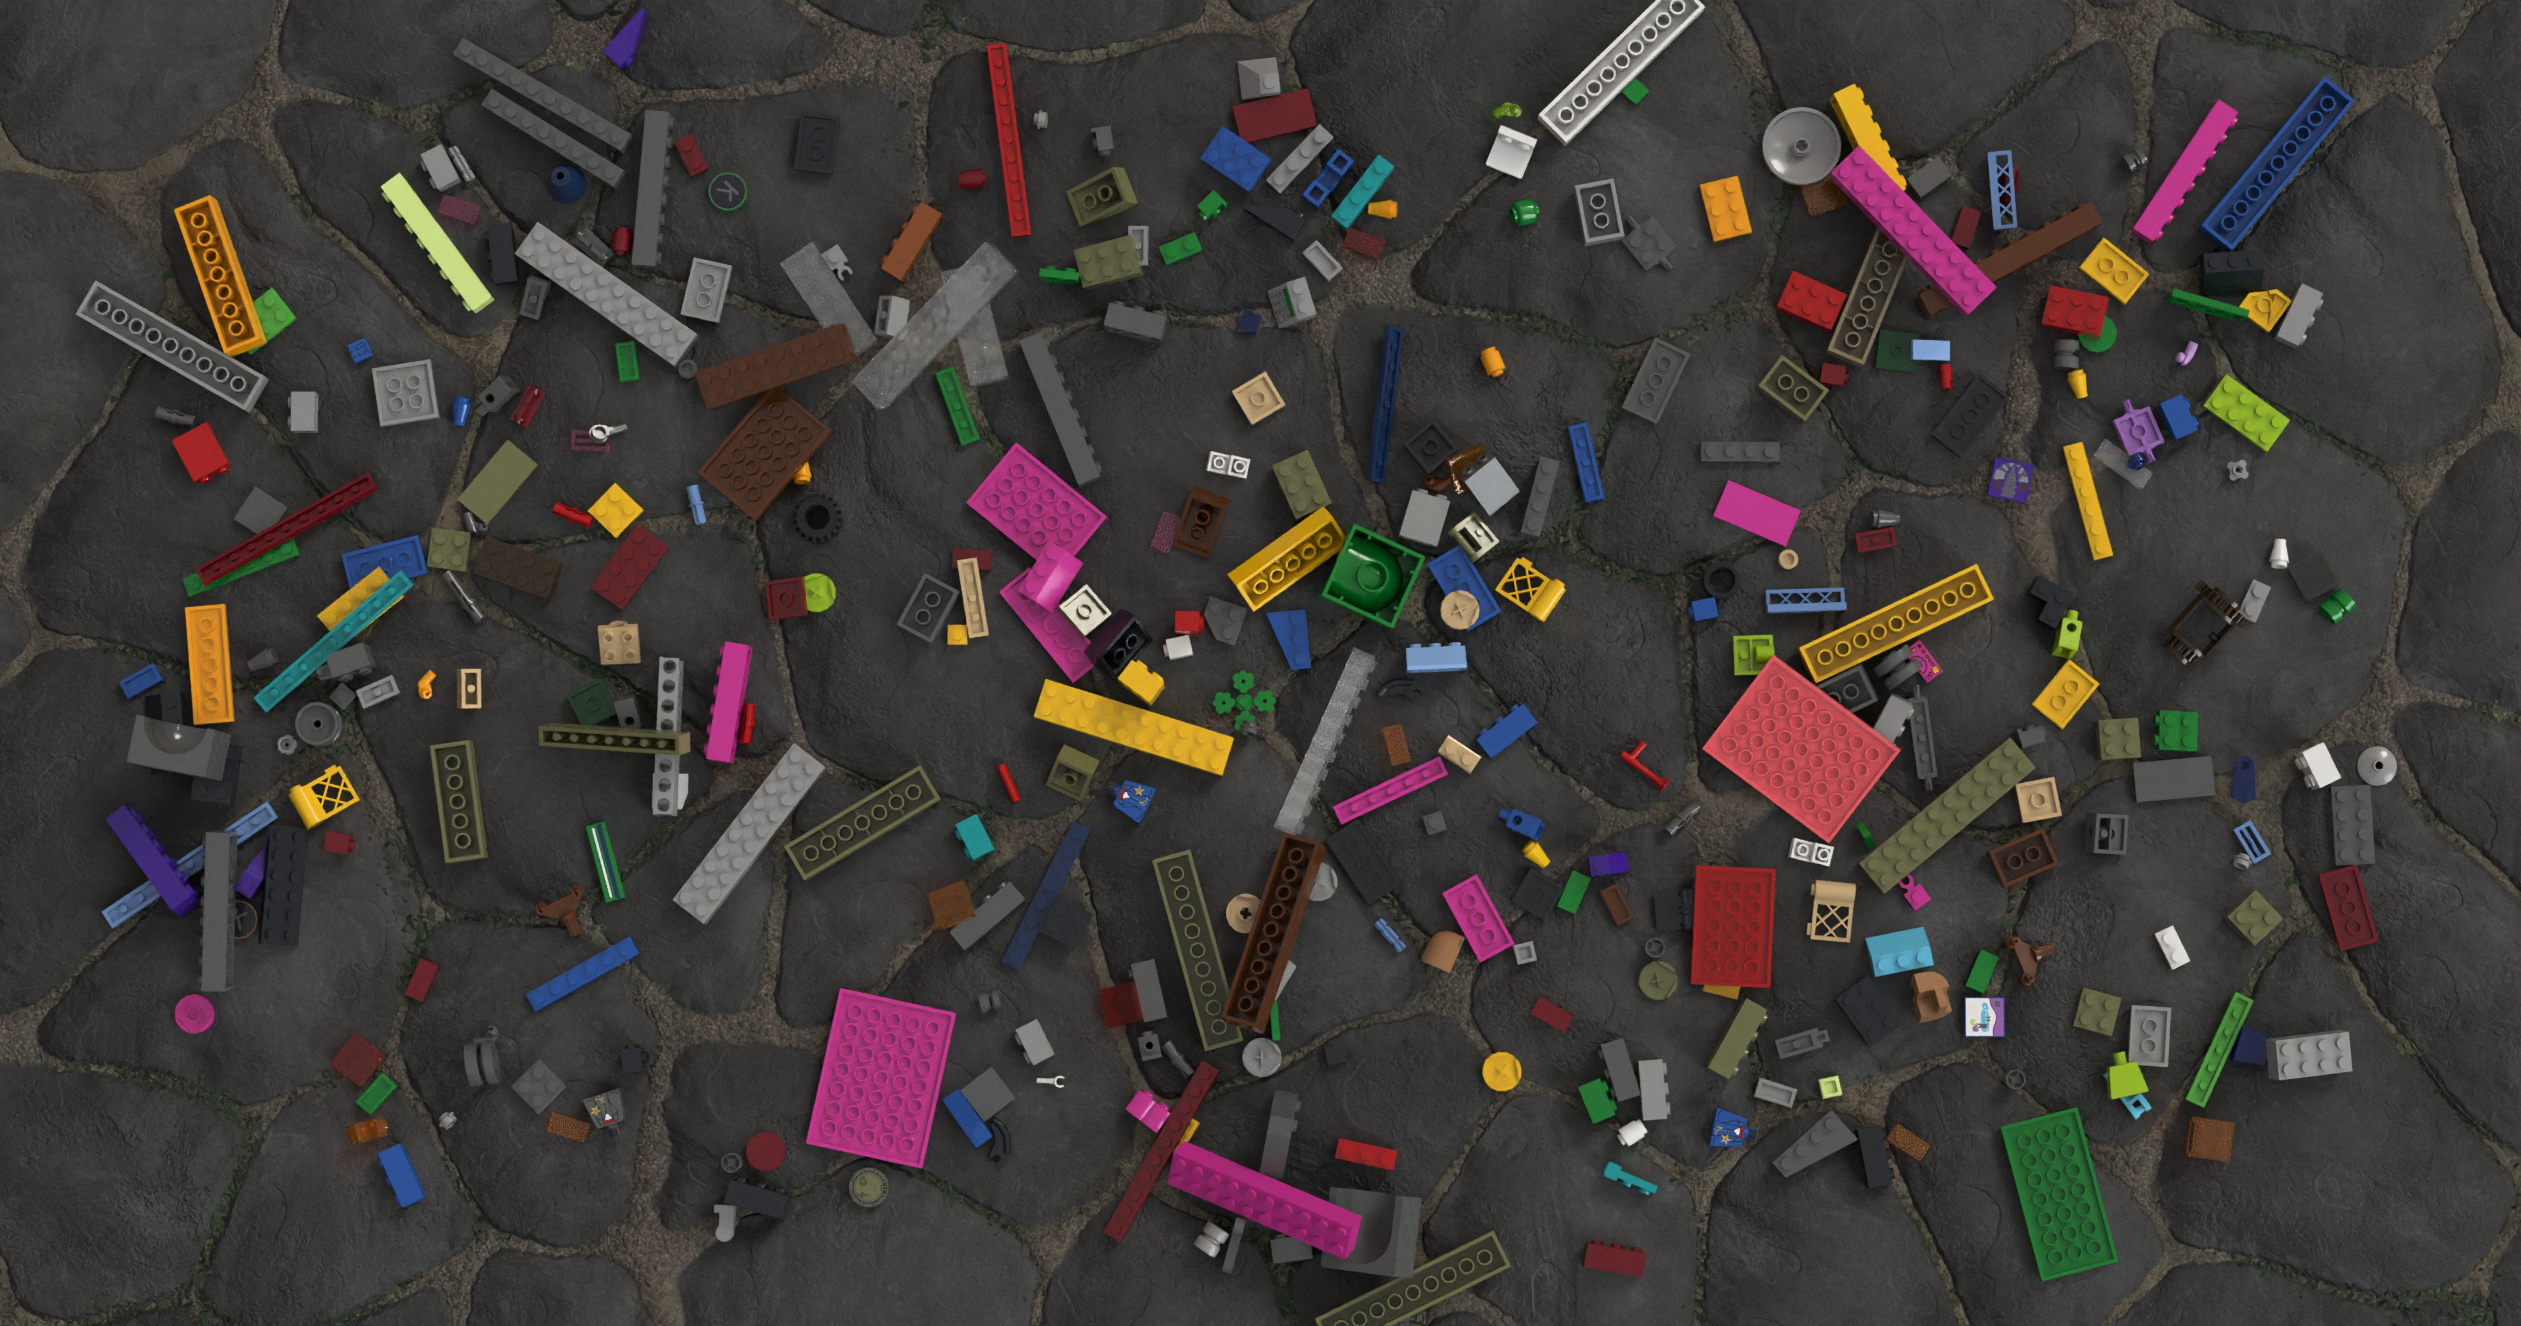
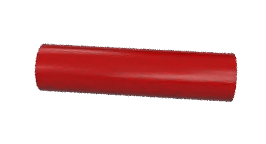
M1006 764L997 766L996 768L1011 802L1015 803L1021 800Z

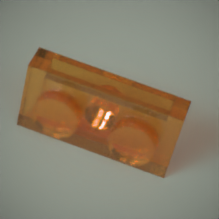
M1401 723L1382 728L1392 767L1411 762Z
M1898 1123L1895 1124L1887 1136V1141L1918 1162H1920L1930 1147L1928 1143Z

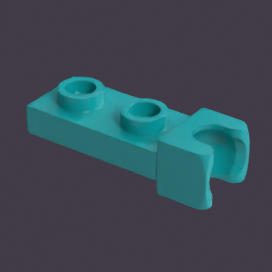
M1610 1161L1607 1162L1602 1174L1603 1176L1615 1181L1619 1178L1621 1179V1184L1630 1188L1632 1184L1639 1187L1638 1191L1647 1195L1650 1192H1656L1658 1186L1621 1171L1622 1167Z

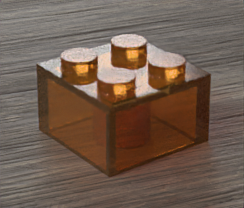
M2191 1117L2186 1156L2230 1162L2235 1122Z

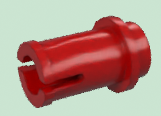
M1951 364L1939 365L1940 389L1953 388L1951 372L1953 368H1951Z

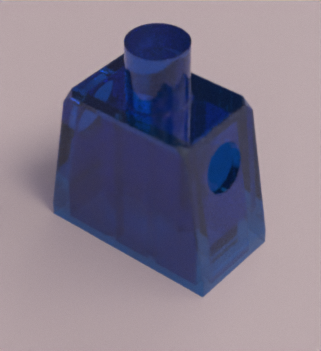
M2243 1024L2235 1040L2229 1060L2264 1066L2267 1060L2266 1039L2271 1038Z

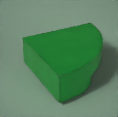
M1863 822L1856 825L1867 849L1874 848L1875 844L1872 835Z

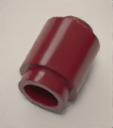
M981 168L963 170L962 173H958L960 188H965V190L984 188L983 184L987 183L986 172H982Z
M615 227L611 243V251L614 252V255L625 257L626 253H630L632 242L631 229Z

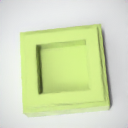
M1838 1075L1818 1080L1822 1099L1842 1095Z

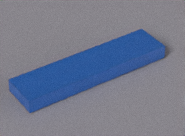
M1586 422L1568 426L1584 501L1589 503L1604 499L1588 424Z

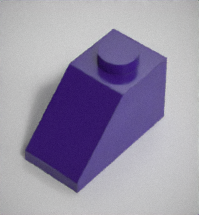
M1627 852L1587 857L1590 877L1629 872Z

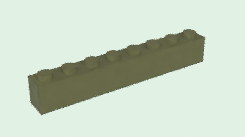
M548 723L539 726V746L681 755L690 752V732Z

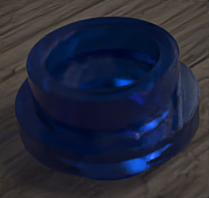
M2136 454L2128 459V467L2135 471L2145 467V463L2148 460L2143 454Z

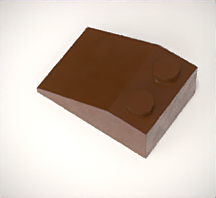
M1194 486L1189 493L1172 545L1209 559L1226 517L1231 499Z

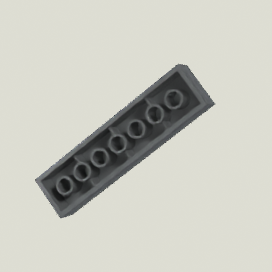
M213 830L206 832V836H203L202 845L205 847V855L202 857V867H205V875H202L201 885L204 887V895L201 896V907H204V914L200 918V926L203 927V935H200V947H203V950L199 957V966H202V974L199 975L198 981L201 991L226 992L233 989L236 889H234V886L236 885L238 831Z

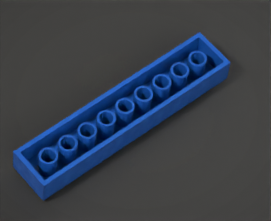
M2324 76L2198 227V230L2222 250L2230 252L2355 100Z

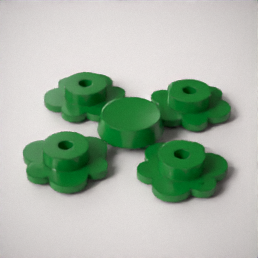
M1245 670L1240 671V674L1236 673L1233 675V681L1235 682L1233 686L1242 693L1238 695L1236 701L1231 698L1230 693L1223 694L1222 692H1218L1215 695L1216 700L1213 701V706L1216 707V712L1219 714L1224 712L1230 713L1231 707H1234L1236 702L1237 708L1242 710L1240 716L1235 717L1236 723L1234 727L1237 731H1241L1240 725L1244 724V721H1255V716L1247 712L1253 703L1255 706H1258V710L1261 712L1264 710L1271 712L1273 704L1276 703V699L1270 690L1265 692L1259 691L1257 693L1258 697H1255L1254 700L1249 694H1246L1249 689L1254 687V675L1246 673Z

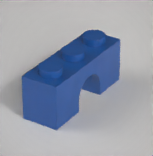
M1338 149L1328 161L1323 172L1316 180L1314 179L1303 193L1302 199L1318 210L1354 165V160Z

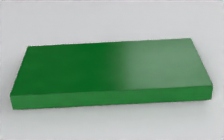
M2172 289L2165 299L2168 303L2239 323L2248 317L2250 311L2177 289Z

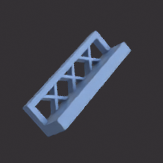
M2011 150L1988 152L1994 233L2002 232L2005 229H2016L2017 215ZM2008 155V163L2002 169L1997 165L1996 156ZM2003 173L2010 179L2005 188L1998 183V178ZM2004 192L2011 197V202L2007 207L2000 203V197ZM2005 212L2013 216V224L2002 225L2001 217Z
M1844 588L1765 590L1766 614L1845 612L1847 610ZM1832 592H1840V602H1830L1827 597ZM1796 593L1803 598L1798 604H1792L1788 600L1792 594ZM1801 593H1809V594L1805 597V596H1804L1803 594H1801ZM1812 593H1817L1823 599L1819 603H1811L1807 598ZM1770 594H1778L1783 601L1780 604H1770Z

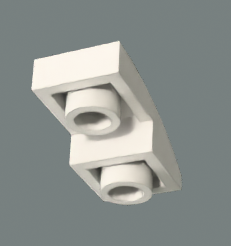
M1210 451L1205 471L1246 479L1250 459Z
M1792 838L1788 857L1830 866L1834 847Z

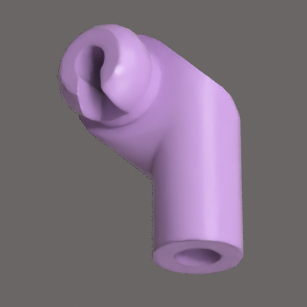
M2189 341L2185 352L2177 354L2176 361L2181 365H2187L2193 358L2198 344Z

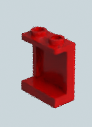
M207 422L172 440L192 480L197 484L209 482L211 476L217 473L221 475L229 470L228 467L232 466L217 441L211 424Z

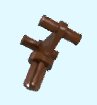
M579 884L573 885L570 894L548 905L543 901L538 902L535 905L536 913L559 919L560 922L565 923L572 937L579 935L581 929L574 916L583 894L582 886Z
M2008 937L2002 942V945H2005L2002 947L2013 949L2023 973L2017 978V982L2019 981L2017 984L2028 986L2036 980V977H2034L2038 963L2041 962V958L2055 953V946L2052 942L2039 947L2030 946L2019 940V937Z

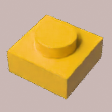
M948 625V645H968L967 625Z

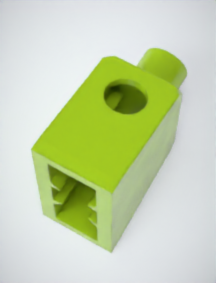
M2067 610L2066 617L2062 618L2059 622L2051 655L2071 659L2078 651L2082 622L2077 620V611Z
M2125 1051L2114 1053L2115 1065L2106 1068L2108 1099L2112 1100L2148 1092V1087L2137 1062L2127 1063Z

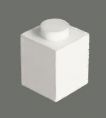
M1189 635L1166 639V645H1163L1165 657L1169 656L1170 660L1193 655Z

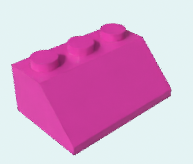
M1048 541L1018 592L1053 613L1082 567L1083 562L1061 547Z

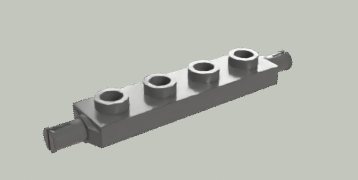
M1912 685L1913 697L1907 701L1913 704L1912 709H1914L1909 722L1916 775L1918 779L1924 780L1925 791H1932V778L1938 775L1927 697L1920 696L1919 685Z

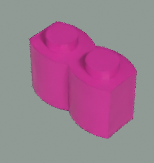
M1146 1089L1143 1092L1139 1090L1125 1109L1157 1133L1171 1115L1168 1112L1170 1108L1162 1101L1159 1104L1153 1100L1154 1095Z

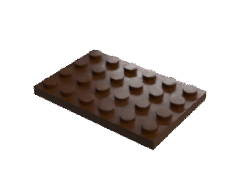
M781 388L766 392L698 473L752 519L757 521L832 431Z

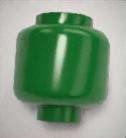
M1531 199L1516 201L1509 209L1510 220L1517 226L1535 223L1537 215H1539V207Z

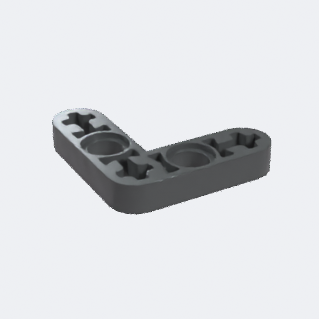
M1236 1216L1222 1268L1224 1273H1232L1246 1218Z

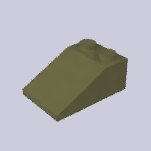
M1112 167L1066 191L1080 227L1123 212L1138 204L1126 171L1121 167Z

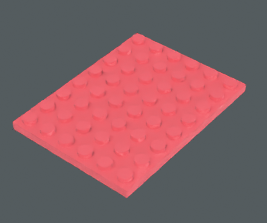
M1774 654L1702 748L1828 843L1834 838L1901 751L1900 748Z

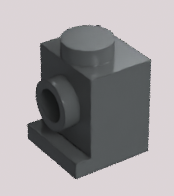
M1111 126L1091 128L1092 136L1096 135V137H1093L1094 149H1098L1099 157L1111 155L1110 152H1114Z
M2033 724L2023 727V732L2021 728L2014 730L2020 749L2045 742L2044 737H2047L2044 726L2035 728Z
M1153 1031L1141 1033L1142 1037L1138 1038L1142 1061L1162 1057L1158 1034H1153ZM1147 1042L1153 1043L1152 1049L1146 1048Z

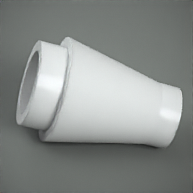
M2285 539L2274 540L2269 560L2272 568H2287L2289 559Z

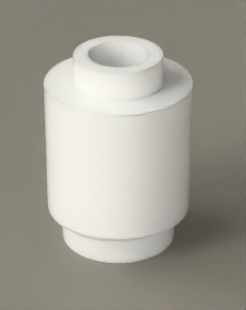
M1640 1119L1637 1121L1633 1120L1618 1130L1620 1134L1617 1137L1622 1145L1627 1144L1629 1147L1645 1137L1644 1134L1647 1133V1130Z

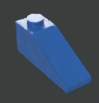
M959 1088L943 1099L945 1105L976 1148L993 1137V1134Z

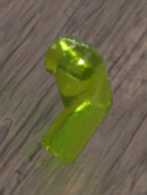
M1506 102L1492 111V114L1496 120L1504 115L1517 118L1522 114V110L1518 105Z

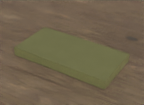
M507 440L457 500L489 525L537 468L538 464Z

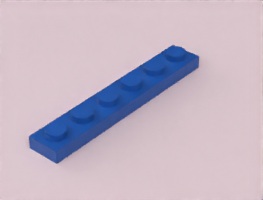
M631 936L527 993L526 996L535 1012L640 953Z

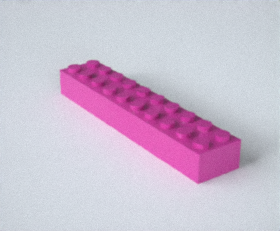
M1860 145L1829 174L1831 180L1964 317L1970 314L1997 288Z
M1183 1141L1173 1152L1167 1184L1344 1260L1354 1250L1362 1216L1186 1141Z

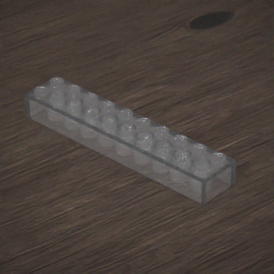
M985 241L851 382L876 409L886 410L1019 272L1018 269L993 243Z

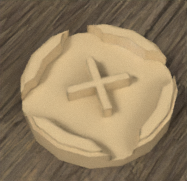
M1461 590L1448 594L1442 601L1440 608L1441 617L1445 624L1457 630L1467 629L1472 626L1478 619L1480 611L1476 598L1469 592Z

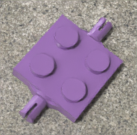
M2130 400L2122 402L2126 414L2113 420L2112 423L2127 457L2144 453L2148 464L2156 461L2151 450L2165 441L2150 407L2133 410Z

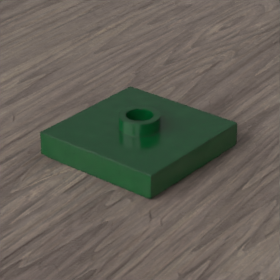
M1880 329L1875 369L1914 374L1916 360H1911V340H1918L1919 334Z
M602 678L566 695L581 725L595 726L617 714L614 701Z

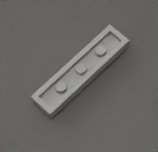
M1319 124L1266 179V182L1281 194L1334 137Z

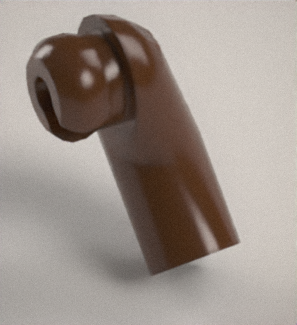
M1426 476L1424 479V486L1434 492H1441L1454 484L1450 476L1442 480H1437L1432 476Z

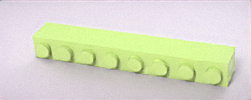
M398 173L383 184L381 188L384 192L381 194L388 203L392 201L395 205L393 210L399 218L404 217L407 221L404 225L411 234L415 232L418 236L416 241L422 249L427 248L430 252L427 256L434 265L438 263L441 267L439 272L445 280L450 279L453 283L450 287L457 296L461 294L464 298L462 303L466 309L477 313L495 299L406 179Z

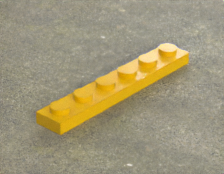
M2083 443L2064 446L2062 449L2092 559L2095 561L2113 556Z

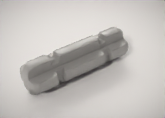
M453 146L449 148L448 153L453 158L452 160L466 182L473 180L475 176L469 170L470 167L462 154H460L461 152L458 147Z

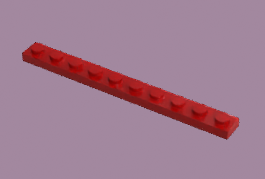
M1007 44L987 45L1012 238L1031 236Z

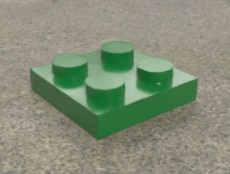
M1045 266L1044 269L1040 268L1039 272L1041 282L1080 286L1081 278L1076 269L1064 268V271L1056 270L1054 266Z

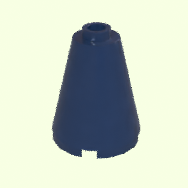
M573 165L558 166L548 177V191L558 202L565 204L578 201L586 190L585 176L579 168Z

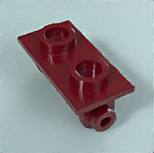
M528 385L510 420L527 428L546 394Z

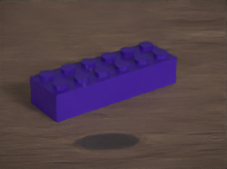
M123 805L105 819L173 912L181 917H185L201 904L199 899L200 893L194 886L191 887L187 883L190 881L183 871L181 872L176 868L179 866L172 856L170 857L166 853L167 848L161 841L159 842L155 838V831L144 823L145 818L139 811H136L133 807L129 808Z

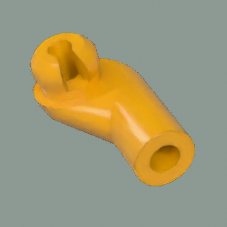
M431 670L418 682L419 695L423 699H429L432 696L430 683L437 675Z

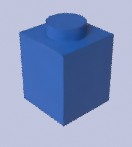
M1715 597L1691 602L1690 607H1688L1689 618H1693L1694 623L1717 618L1719 615Z

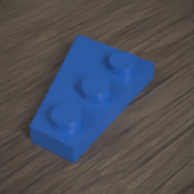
M1305 609L1266 613L1291 670L1310 669L1311 661Z

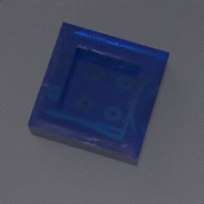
M1244 309L1237 328L1256 335L1263 316Z

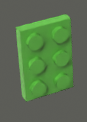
M274 288L269 289L253 302L267 342L297 319ZM263 345L248 350V353L252 355Z

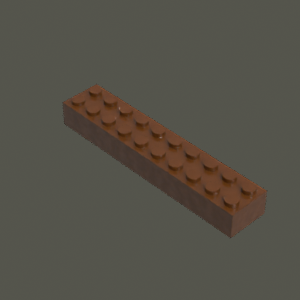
M2083 202L2074 207L2075 209L2071 210L2072 213L2069 214L2066 211L2060 214L2054 220L2055 222L2052 223L2049 220L2040 225L2037 229L2038 231L2034 232V230L2025 233L2020 238V241L2017 242L2014 239L2005 244L2006 246L2003 247V250L2000 251L1997 248L1988 253L1989 255L1986 256V259L1983 260L1981 257L1973 261V263L1995 284L2092 232L2103 222L2092 202L2087 205ZM1930 285L1921 289L1914 300L1925 321L1953 306L1935 286L1931 288Z
M1284 832L1221 1018L1227 1024L1264 1033L1326 850L1321 842Z

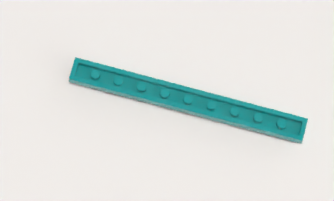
M400 570L254 697L256 702L267 713L326 662L329 654L341 649L409 590L414 583Z

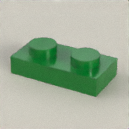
M1195 232L1159 246L1166 266L1202 252Z

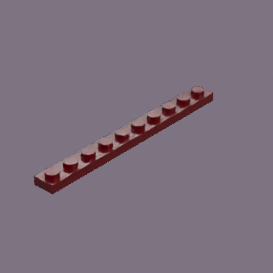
M369 472L202 564L195 568L206 587L379 489Z
M1203 1060L1201 1061L1103 1231L1105 1234L1118 1242L1123 1241L1220 1073L1219 1069Z

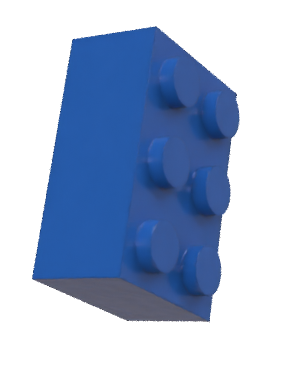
M1225 126L1220 128L1201 157L1203 161L1249 192L1253 190L1273 160Z

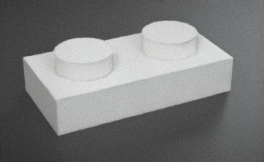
M2173 925L2154 934L2171 970L2190 962Z

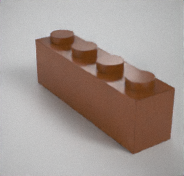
M923 202L919 206L915 205L911 212V220L904 223L901 228L903 233L899 239L895 238L890 247L892 251L889 256L885 255L880 263L882 265L881 270L901 283L905 280L943 217L940 212Z

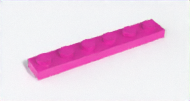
M1439 756L1333 806V809L1342 825L1448 775Z

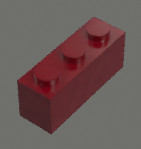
M1592 1240L1591 1243H1586L1583 1267L1643 1277L1647 1253L1642 1252L1643 1248L1631 1246V1249L1627 1250L1622 1249L1623 1245L1611 1243L1610 1247L1604 1246L1603 1241Z

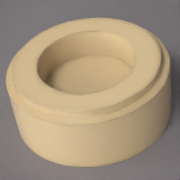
M1784 550L1778 557V563L1783 569L1790 570L1797 565L1798 556L1793 550Z

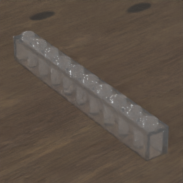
M1355 647L1353 648L1273 828L1288 834L1301 835L1305 826L1302 823L1304 816L1309 817L1313 808L1310 805L1312 798L1317 799L1321 790L1318 787L1320 780L1325 781L1329 772L1326 769L1328 762L1333 763L1337 754L1334 751L1336 744L1341 745L1345 736L1342 731L1345 726L1349 727L1353 718L1350 713L1353 708L1357 709L1361 700L1358 695L1361 690L1365 691L1369 680L1366 677L1369 672L1373 673L1376 667L1375 656Z

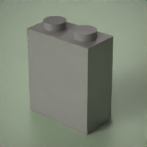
M1417 488V491L1413 490L1399 537L1437 548L1450 504L1447 497L1440 494L1431 496L1428 495V491Z

